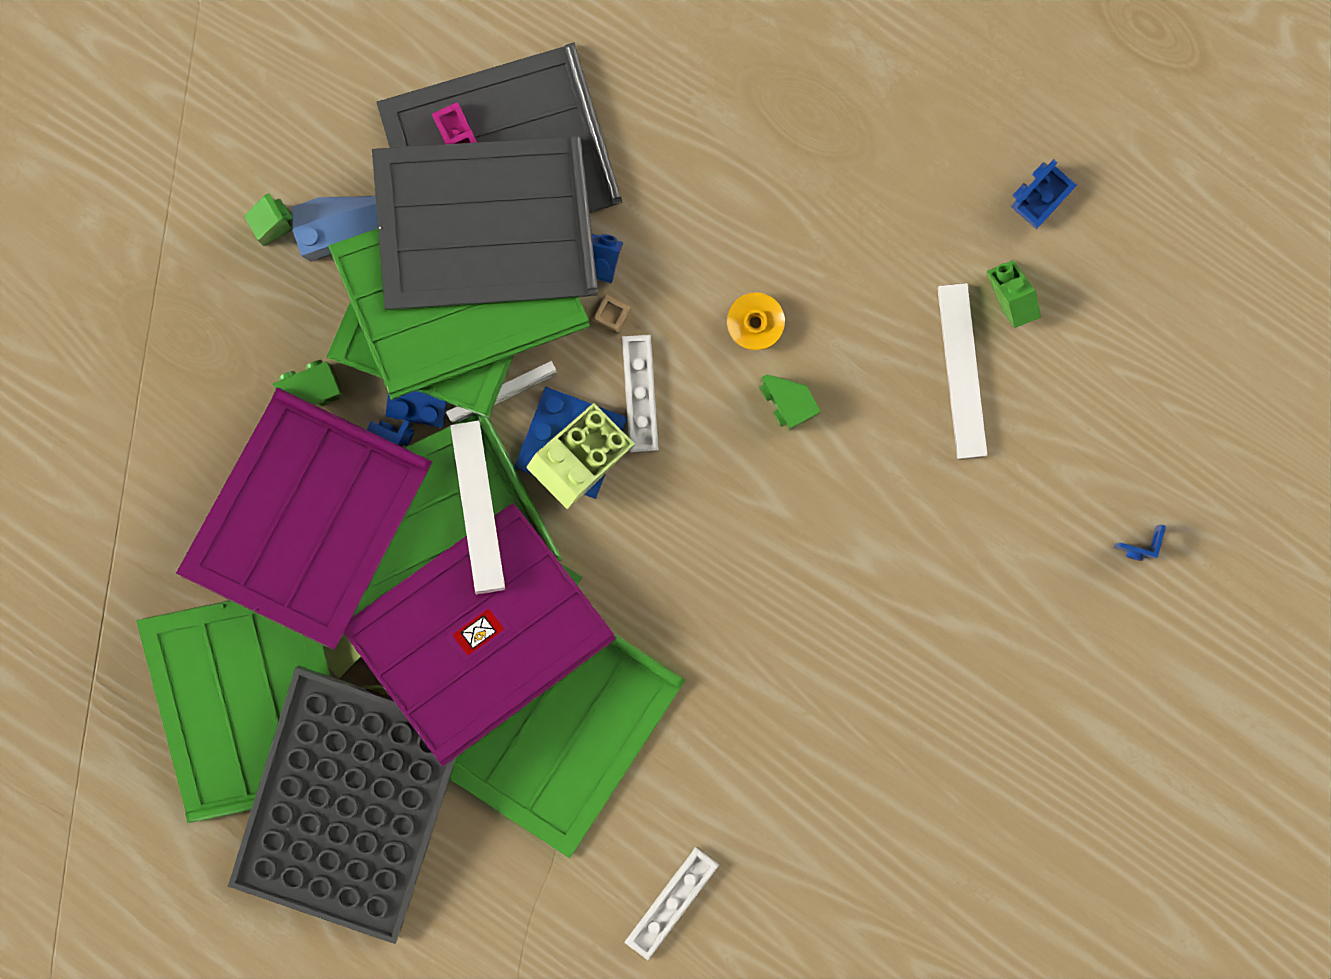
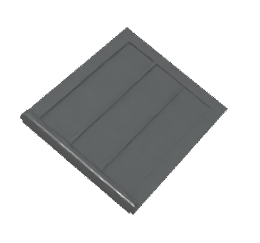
M575 43L376 102L390 148L445 145L431 113L455 102L459 103L477 143L565 138L581 135L589 213L622 203Z
M581 135L565 138L372 149L385 310L598 296Z

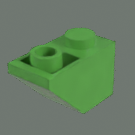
M270 193L264 195L244 215L257 240L263 246L293 230L289 222L292 220V214L280 198L275 200Z
M1013 260L987 271L988 278L1003 313L1014 328L1041 318L1036 291Z
M322 360L307 364L305 366L307 370L297 374L295 371L284 373L278 377L280 381L273 383L275 389L277 387L318 407L344 397L332 365L327 361L323 363Z
M768 374L761 378L763 385L759 386V389L767 402L772 400L777 410L773 414L780 427L786 426L788 431L820 414L821 411L806 385Z

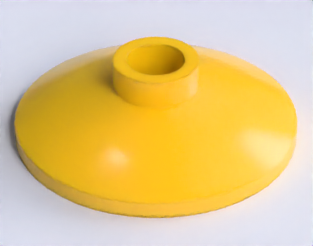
M759 292L748 293L739 297L731 305L727 315V328L730 336L739 346L748 350L757 351L771 347L779 340L785 326V316L780 304L771 296ZM758 318L761 321L760 327L753 328L750 325L751 319Z

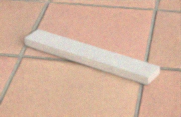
M968 284L938 286L957 460L986 457L987 447Z
M473 421L453 424L450 426L475 593L477 595L505 590L480 422Z

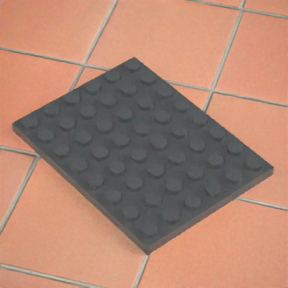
M298 665L294 670L228 887L396 944L456 758L442 767L390 696Z

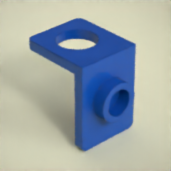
M1161 524L1155 527L1149 551L1124 543H1116L1114 548L1127 552L1126 557L1138 561H1143L1144 557L1149 559L1158 558L1166 525Z

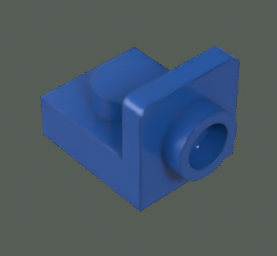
M406 418L398 433L394 432L396 427L381 420L379 424L371 421L367 428L368 431L401 447L403 445L408 446L414 435V430L411 429L413 424Z

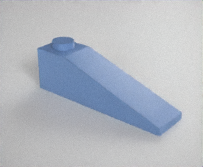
M376 196L318 197L292 207V229L301 256L310 262L331 255L328 245L378 228Z

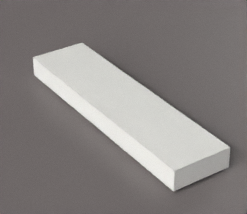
M651 335L622 336L628 436L635 444L629 451L630 453L659 451Z
M552 361L502 384L494 405L556 376L557 371ZM458 406L446 412L453 424L475 415L474 412Z
M695 847L624 943L649 960L718 868L719 864Z

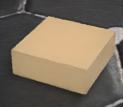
M605 294L592 321L618 334L631 307Z

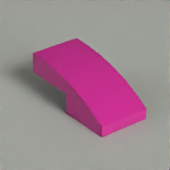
M458 102L431 113L445 144L477 143Z

